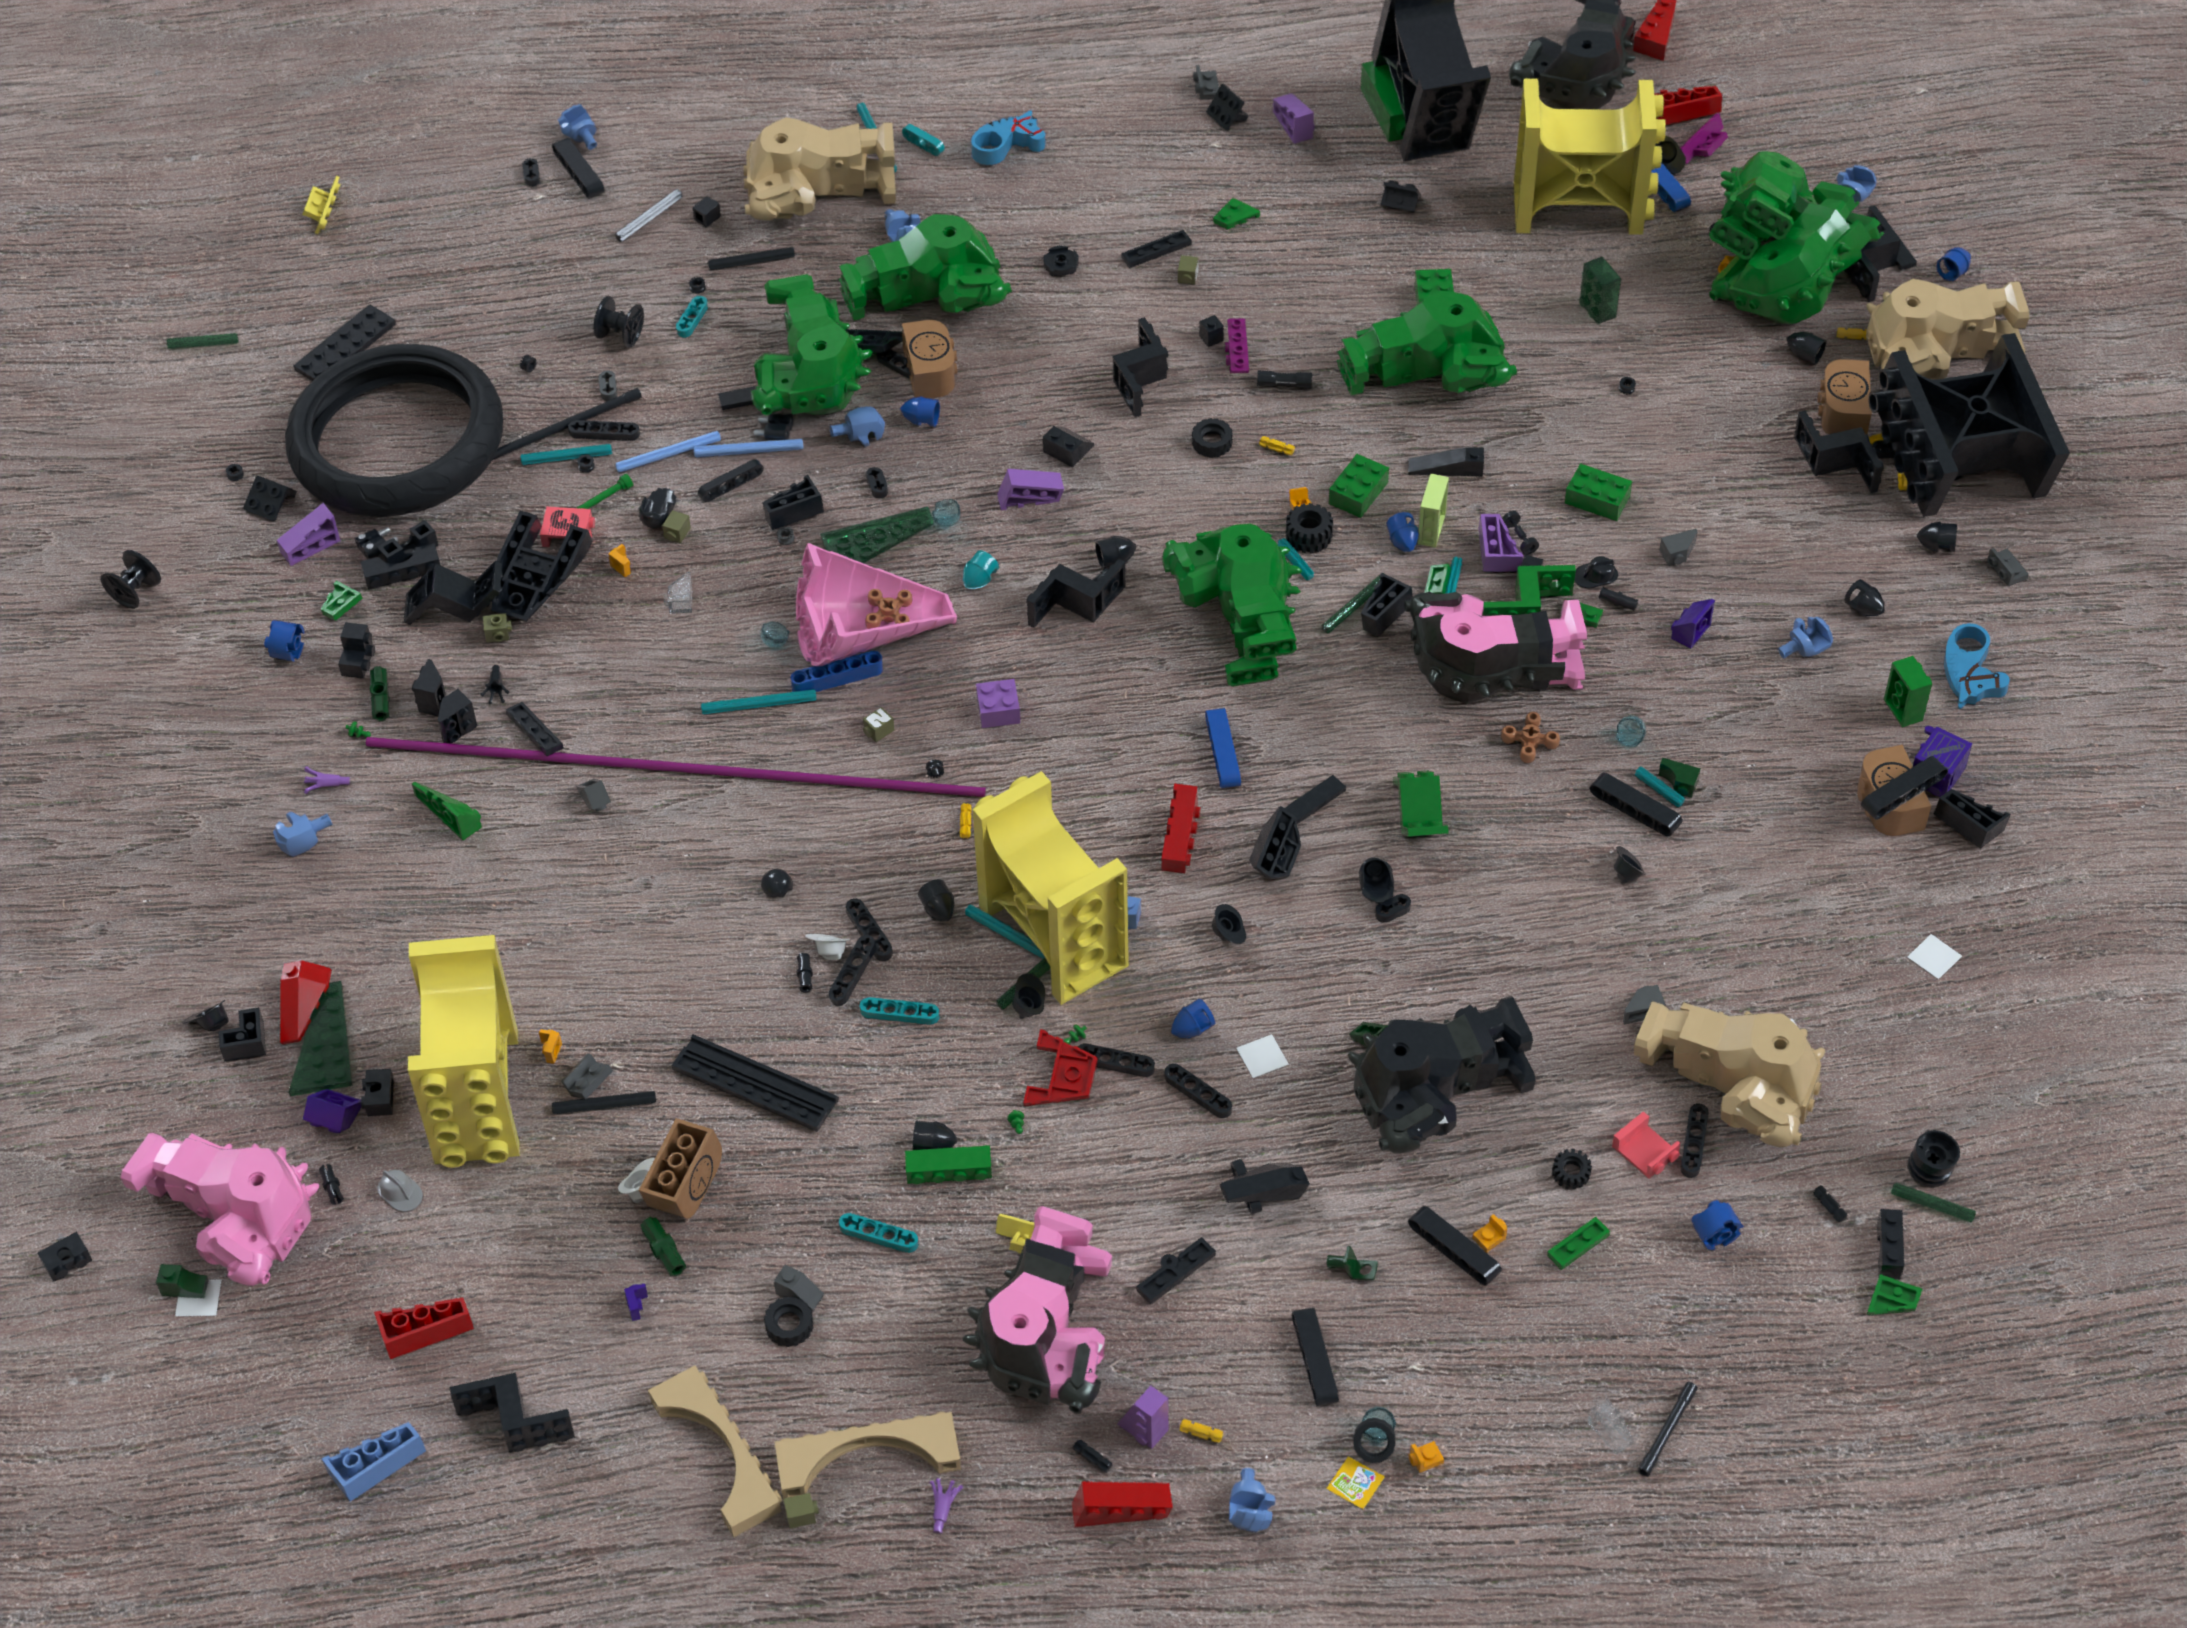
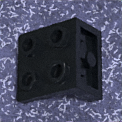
M256 475L243 510L276 521L284 499H287L288 496L295 498L297 491Z

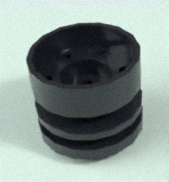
M1937 1130L1926 1131L1920 1135L1907 1163V1168L1912 1178L1916 1182L1928 1187H1937L1946 1183L1960 1158V1148L1957 1141L1951 1135Z

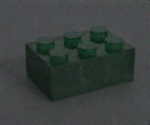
M1603 256L1584 263L1582 283L1580 285L1579 303L1597 324L1616 318L1621 286L1620 276Z

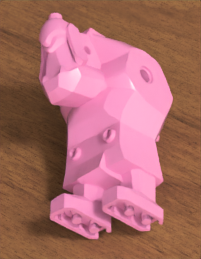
M155 1133L148 1134L121 1173V1180L126 1188L138 1192L146 1186L150 1194L160 1198L168 1192L172 1201L183 1202L186 1207L198 1216L212 1219L214 1222L198 1233L196 1249L199 1255L207 1263L226 1267L229 1272V1279L246 1286H255L259 1283L265 1285L268 1283L272 1261L278 1259L280 1262H283L309 1224L311 1211L308 1201L319 1189V1184L317 1183L307 1186L305 1183L301 1184L300 1181H302V1176L307 1171L308 1164L301 1163L296 1167L294 1165L291 1166L286 1160L287 1154L284 1147H280L277 1152H274L269 1148H259L254 1143L251 1148L232 1149L231 1144H227L224 1147L218 1146L194 1134H191L183 1142L176 1139L167 1142L160 1135Z

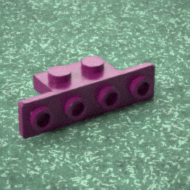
M1716 113L1681 147L1686 157V164L1694 156H1711L1728 138L1727 132L1721 131L1724 126L1719 113Z
M1245 318L1228 319V342H1225V353L1229 355H1226V366H1229L1230 373H1249Z

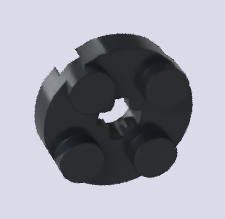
M1067 246L1052 247L1043 256L1044 268L1052 277L1074 274L1079 265L1078 253L1074 249L1073 251L1069 250Z

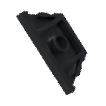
M846 329L850 335H861L862 340L857 344L858 348H861V350L870 349L873 354L884 353L902 342V331Z

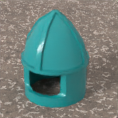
M978 550L970 561L966 562L963 569L965 588L974 590L987 585L991 581V573H996L999 569L997 560L989 553Z

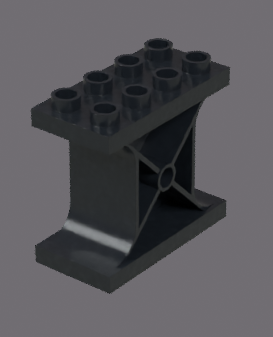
M1384 0L1371 57L1374 67L1389 66L1403 111L1406 126L1400 147L1403 162L1469 150L1491 75L1488 65L1472 68L1457 21L1454 7L1455 0Z
M2015 333L2001 335L1982 373L1936 380L1923 377L1913 369L1906 350L1891 352L1885 368L1879 371V381L1875 390L1871 391L1868 396L1870 410L1873 413H1878L1882 421V438L1886 443H1891L1895 451V468L1898 473H1904L1908 481V498L1912 504H1918L1923 517L1937 515L1956 476L2006 469L2013 471L2024 478L2033 499L2046 497L2070 454Z

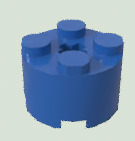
M273 620L270 625L269 637L265 638L264 643L265 648H268L269 656L275 659L295 662L294 659L300 658L304 647V642H301V633L305 634L303 626L297 623Z
M1719 1200L1712 1201L1708 1204L1707 1209L1692 1217L1693 1228L1708 1250H1715V1246L1723 1244L1724 1247L1729 1245L1741 1235L1739 1229L1744 1227L1730 1204L1720 1203Z

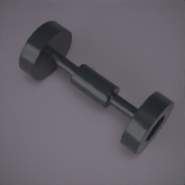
M1515 510L1506 513L1502 519L1506 527H1514V531L1520 540H1523L1520 545L1522 553L1524 555L1534 553L1539 547V542L1534 537L1527 539V535L1521 526L1517 525L1521 519L1519 513Z

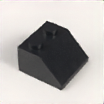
M1053 426L1042 437L1043 452L1072 468L1094 447L1093 442L1065 427Z

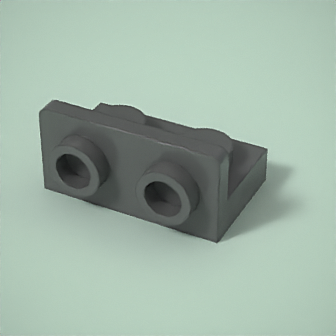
M1196 65V71L1193 72V81L1197 82L1195 83V92L1199 93L1200 100L1213 99L1219 89L1216 70L1201 72L1200 65Z
M1995 548L1990 549L1987 562L2008 587L2028 579L2029 573L2008 548L1999 552Z
M586 1054L561 1082L572 1097L587 1099L613 1070L607 1064L596 1062L591 1054Z

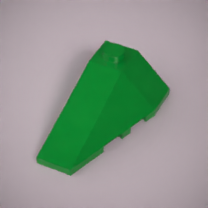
M417 782L412 783L415 797L463 841L482 828L480 822L481 815L476 809L472 810L467 804Z

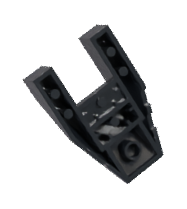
M520 510L497 557V561L502 563V590L500 595L492 600L491 611L497 614L506 613L507 617L527 622L586 557L593 542L589 531L571 525L556 556L535 551L531 548L542 525L537 515Z

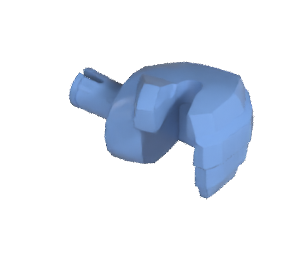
M581 104L574 105L561 113V117L558 119L561 132L576 142H584L589 150L594 149L597 146V142L593 138L596 126Z
M1854 165L1851 168H1847L1845 172H1840L1837 175L1838 185L1850 187L1856 192L1853 195L1854 202H1862L1875 188L1876 177L1869 168Z
M888 209L885 212L886 215H884L886 219L885 229L891 242L898 241L900 237L905 236L921 222L918 214H911L909 216L900 210Z
M871 406L860 407L846 414L845 423L831 425L830 434L832 437L847 434L850 441L859 440L866 447L870 445L868 440L869 432L873 431L877 440L882 437L885 421L875 408Z
M1808 617V628L1805 629V622L1801 618L1795 619L1793 630L1790 631L1792 641L1778 648L1781 657L1784 659L1796 651L1804 657H1810L1829 648L1833 643V637L1826 622L1820 617Z
M288 812L286 816L292 826L289 828L285 827L279 821L273 833L280 849L287 855L294 857L315 846L318 842L316 832L333 824L328 814L311 821L308 820L306 814L299 816L294 812Z
M1244 1468L1240 1472L1241 1481L1235 1483L1231 1491L1229 1522L1239 1529L1250 1532L1266 1530L1272 1521V1512L1267 1510L1275 1505V1496L1266 1493L1264 1485L1255 1481V1471L1252 1468Z

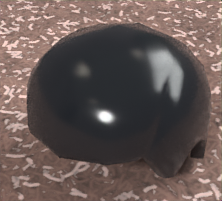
M776 868L764 874L761 888L766 896L772 898L785 897L789 890H793V881L785 870Z

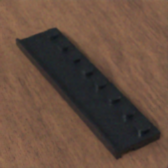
M692 1034L688 1045L684 1046L672 1064V1070L816 1132L819 1131L833 1107L839 1101V1097L694 1034Z

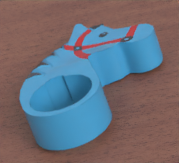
M1032 110L1021 116L992 121L980 127L974 133L971 139L972 158L977 163L983 165L998 164L1004 160L1013 145L1029 147L1034 152H1040L1045 149V132L1037 127V118L1032 116ZM989 145L996 147V148H993V149H983V148H980V147L989 146Z

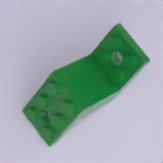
M1575 565L1518 566L1515 585L1516 601L1484 602L1482 616L1541 612L1540 596H1573L1576 573Z
M1429 770L1417 771V775H1414L1412 772H1398V776L1393 777V785L1398 786L1401 834L1420 836L1449 833L1448 825L1443 824L1440 776L1435 775L1434 772Z

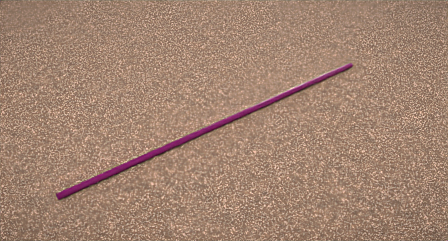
M376 737L366 738L367 747L985 797L986 787L559 752L546 756L542 751Z

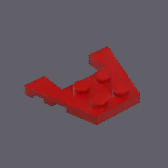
M1040 1029L1036 1047L1038 1050L1056 1052L1055 1064L1049 1089L1027 1086L1023 1105L1034 1106L1088 1099L1098 1058Z

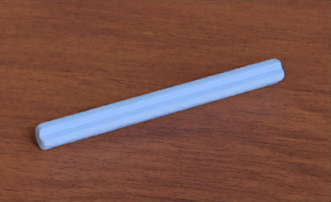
M718 431L617 462L615 467L618 473L693 450L696 446H705L721 440V436Z
M789 439L694 447V456L708 457L803 449V440Z

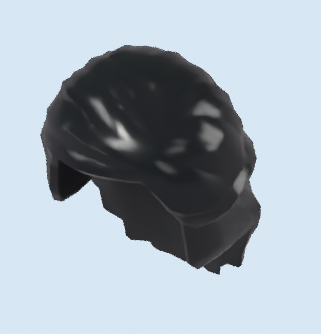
M657 488L656 491H652L648 499L646 497L643 498L639 507V519L642 524L652 529L662 527L676 504L674 490Z
M1372 857L1365 860L1359 869L1362 895L1371 902L1382 904L1393 897V869L1386 861Z

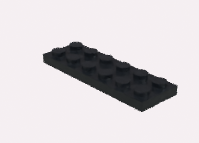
M369 304L294 364V370L313 381L338 361L367 349L396 325V321Z

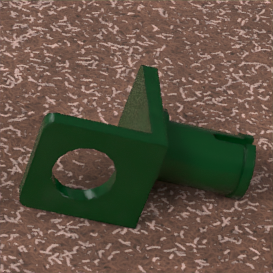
M1347 1246L1345 1256L1328 1255L1326 1260L1328 1269H1345L1351 1280L1373 1281L1378 1268V1262L1375 1260H1357L1351 1246ZM1370 1266L1372 1270L1369 1274L1363 1275L1360 1273L1361 1268Z

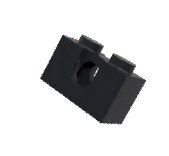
M391 1068L366 1070L365 1079H362V1089L366 1091L365 1096H361L362 1109L366 1110L368 1117L393 1115L394 1077Z
M77 1231L37 1252L53 1282L66 1277L71 1269L75 1267L82 1268L92 1261L88 1249Z

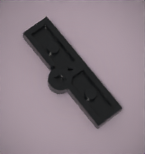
M1201 1237L1178 1254L1177 1258L1172 1254L1164 1255L1161 1258V1268L1137 1285L1136 1291L1150 1305L1216 1256V1250Z

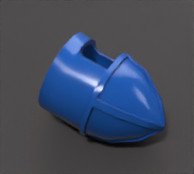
M1960 247L1948 250L1937 261V272L1947 281L1958 279L1968 271L1971 254ZM1942 260H1944V265L1949 270L1946 274L1942 272L1940 267Z
M914 397L906 401L900 407V410L904 417L913 424L921 426L922 423H926L931 427H936L940 415V401L924 397Z
M1401 512L1391 516L1386 522L1391 542L1403 552L1413 551L1419 537V529L1414 525L1413 515L1408 512ZM1406 517L1411 518V521L1408 524L1406 521Z
M1199 998L1186 1007H1182L1172 1023L1171 1034L1179 1038H1192L1200 1036L1204 1031L1216 1024L1214 1016L1206 1003Z

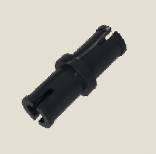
M1602 587L1598 597L1599 599L1614 603V606L1618 607L1620 605L1635 611L1639 601L1638 599L1623 595V592H1615L1605 587Z
M800 953L797 956L798 969L796 971L799 978V989L803 993H808L813 989L811 979L813 970L810 967V955Z
M326 1164L327 1171L325 1165H322L319 1168V1173L323 1179L322 1186L328 1193L330 1203L336 1205V1198L337 1203L340 1204L344 1198L339 1188V1179L335 1177L332 1165Z

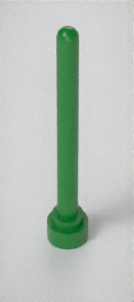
M624 474L619 477L615 485L576 508L589 509L619 490L630 489L634 486L633 481L628 474Z

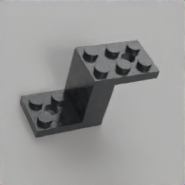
M1876 205L1869 207L1867 216L1876 218L1880 222L1877 229L1879 233L1884 232V234L1878 241H1869L1861 249L1862 258L1844 270L1868 302L1875 301L1880 278L1878 271L1896 266L1901 242L1899 236Z
M1145 317L1138 319L1139 348L1113 356V382L1134 417L1141 416V408L1143 407L1141 395H1143L1142 386L1166 379L1167 370H1169L1167 363L1168 351L1166 347L1162 346L1160 337L1155 335L1152 324L1148 323Z
M1806 410L1800 411L1798 413L1794 438L1814 476L1857 467L1870 493L1878 492L1884 464L1882 460H1879L1875 447H1872L1869 436L1864 433L1862 427L1820 436V432L1815 429L1813 419L1808 416Z
M1118 559L1097 582L1059 564L1050 571L1044 581L1040 582L1034 593L1027 597L1028 625L1035 628L1055 604L1094 623L1126 587L1125 561Z
M494 561L475 581L435 563L406 593L404 623L411 625L430 606L471 622L480 615L485 607L490 605L495 597L500 595L502 590L501 578L503 575L501 572L502 563Z
M516 1372L449 1387L457 1416H467L473 1412L490 1411L499 1407L502 1430L509 1452H521L527 1448L543 1447L549 1443L566 1442L571 1438H575L568 1409L526 1418Z

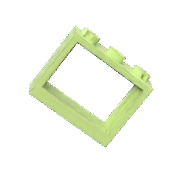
M1430 474L1420 507L1418 544L1435 548L1437 546L1446 516L1449 477Z

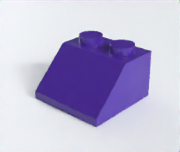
M1707 599L1693 602L1689 608H1685L1681 618L1675 620L1671 626V639L1691 649L1711 626L1715 600Z
M329 1089L319 1091L307 1097L303 1120L310 1122L312 1126H323L329 1128L330 1132L341 1133V1131L351 1127L362 1107L361 1100Z

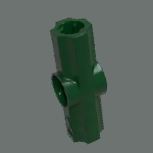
M376 666L370 670L369 690L371 693L372 718L380 722L386 721L390 717V697L388 693L387 669Z
M657 1217L646 1218L640 1225V1228L649 1242L653 1255L657 1260L660 1259L669 1276L676 1277L682 1274L686 1269V1264L678 1253L672 1236L669 1233L666 1234Z

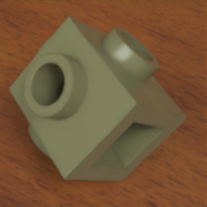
M506 613L483 616L486 643L509 640V632H512V623L507 621Z

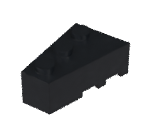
M809 475L804 476V480L797 485L795 483L791 484L790 489L784 493L780 491L763 502L765 519L772 530L824 512L821 494Z
M1381 573L1378 584L1373 588L1372 596L1368 598L1361 612L1363 630L1377 637L1405 612V600H1411L1413 597L1411 586L1384 573Z
M1953 789L1949 790L1939 798L1933 815L1981 849L2005 830L2011 814L2007 812L2004 814L1992 810L1993 806L1987 804L1985 807L1974 802L1975 799Z

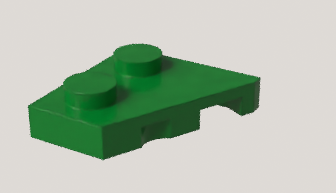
M1232 198L1213 217V223L1228 230L1238 224L1246 223L1247 219L1253 216L1259 218L1261 211Z
M337 580L333 584L335 587L333 592H329L326 602L321 607L322 614L334 621L363 599L361 593Z
M1880 1274L1867 1315L1915 1311L1922 1288Z

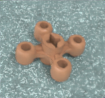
M879 589L870 590L868 592V602L872 606H878L879 611L877 613H869L866 616V627L868 629L880 627L882 621L888 623L894 621L895 624L910 622L908 615L900 614L899 609L912 604L911 592L905 589L901 590L897 598L893 599L889 597L883 598L882 592Z
M1529 712L1526 715V726L1522 731H1517L1511 725L1505 726L1501 731L1503 742L1511 744L1514 741L1521 742L1520 759L1524 763H1532L1535 760V749L1539 744H1544L1548 749H1556L1560 743V736L1557 732L1540 733L1541 717L1537 712Z

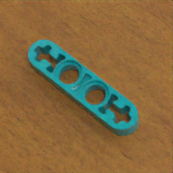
M873 997L864 998L860 1002V1013L865 1018L927 1025L937 1023L940 1018L939 1008L930 1003ZM886 1007H893L895 1011L886 1013L884 1009ZM907 1009L916 1011L913 1015H906L904 1013Z
M845 1213L839 1218L840 1231L845 1235L905 1253H912L918 1248V1236L913 1231L853 1213ZM849 1221L852 1222V1224H849L848 1227L845 1226V1224H848ZM867 1226H872L875 1229L870 1234L863 1232V1229ZM887 1232H892L895 1235L890 1240L883 1238V1235ZM909 1239H912V1242H910L908 1245L905 1244V1242H908Z

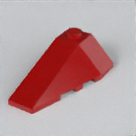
M303 960L284 963L280 979V1043L282 1045L301 1041L311 1022L309 1017L314 1008H318L320 1004L318 1000L322 992L326 993L329 987L332 972L329 967Z

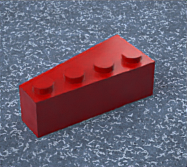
M1658 0L1635 34L1634 52L1664 61L1675 17L1677 0Z
M1717 86L1694 87L1690 91L1679 88L1677 92H1667L1666 89L1660 90V93H1654V95H1663L1662 117H1656V119H1665V125L1722 112L1723 95Z
M1174 783L1173 799H1171L1170 818L1168 817L1167 835H1165L1161 858V871L1185 873L1186 867L1191 865L1192 854H1189V851L1194 849L1195 838H1192V836L1197 834L1198 823L1195 821L1196 818H1200L1201 807H1198V786Z
M463 1297L437 1301L434 1305L429 1306L418 1304L414 1305V1308L402 1310L400 1307L392 1309V1312H374L390 1360L474 1329Z
M1082 1481L1072 1501L1074 1527L1153 1519L1162 1520L1168 1518L1173 1508L1170 1483Z

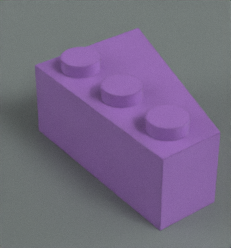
M1292 93L1274 98L1273 113L1292 142L1296 144L1312 139L1313 131L1315 130L1313 123L1314 112Z
M1007 469L997 494L1001 510H1007L1009 506L1018 505V508L1024 507V504L1029 503L1041 505L1059 502L1064 486L1060 473Z
M324 503L277 539L280 553L290 566L340 542L335 518Z
M1481 514L1478 532L1483 572H1517V567L1521 566L1523 562V555L1516 548V542L1511 539L1509 530L1500 514Z
M1150 1386L1117 1425L1133 1435L1141 1445H1147L1152 1449L1168 1431V1397Z

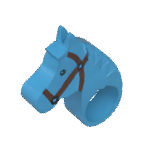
M1971 623L1959 625L1953 630L1948 639L1944 656L1945 675L1950 688L1959 698V709H1962L1967 703L1976 705V702L1983 698H2000L2005 696L2010 681L2009 676L2003 672L1992 673L1990 670L1981 667L1988 655L1990 636L1983 627ZM1963 638H1971L1980 642L1983 648L1977 651L1966 652V650L1959 649L1956 642Z

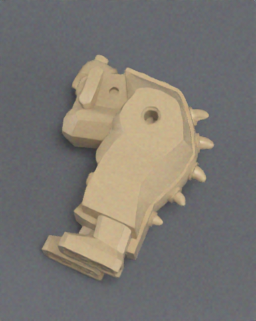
M786 117L765 127L756 140L751 141L749 144L750 148L746 154L747 165H744V176H747V178H744V189H748L749 204H745V215H751L753 218L763 221L775 218L791 219L794 214L803 216L812 212L815 208V196L852 195L863 197V189L878 188L884 204H896L892 123H883L878 129H860L859 123L833 130H826L801 120ZM876 153L879 160L867 158V155Z
M1911 279L1897 287L1891 294L1884 292V301L1880 305L1876 306L1872 303L1866 305L1868 312L1871 314L1866 338L1875 367L1881 366V369L1885 368L1891 352L1906 350L1913 369L1918 374L1929 379H1944L1949 373L1951 358L1984 359L1988 350L1995 349L2001 335L2011 333L2016 334L2025 353L2018 328H2026L2029 320V309L2018 281L2008 282L2003 288L1987 289L1986 284L1983 283L1964 290L1954 291L1927 281ZM2003 314L2007 320H1996L1995 316Z
M1652 1002L1636 1037L1634 1055L1640 1057L1641 1063L1653 1066L1666 1049L1674 1052V1068H1678V1074L1703 1085L1715 1087L1726 1093L1721 1102V1119L1734 1128H1746L1748 1133L1760 1136V1140L1768 1145L1788 1147L1792 1144L1799 1146L1802 1133L1798 1132L1799 1126L1805 1123L1808 1112L1813 1110L1815 1104L1814 1097L1819 1095L1822 1083H1819L1821 1073L1820 1059L1824 1056L1825 1049L1818 1048L1814 1050L1811 1048L1807 1040V1030L1799 1029L1784 1014H1752L1746 1011L1744 1015L1729 1016L1724 1015L1723 1012L1718 1013L1685 1002L1680 1007V1010H1669L1663 1004Z

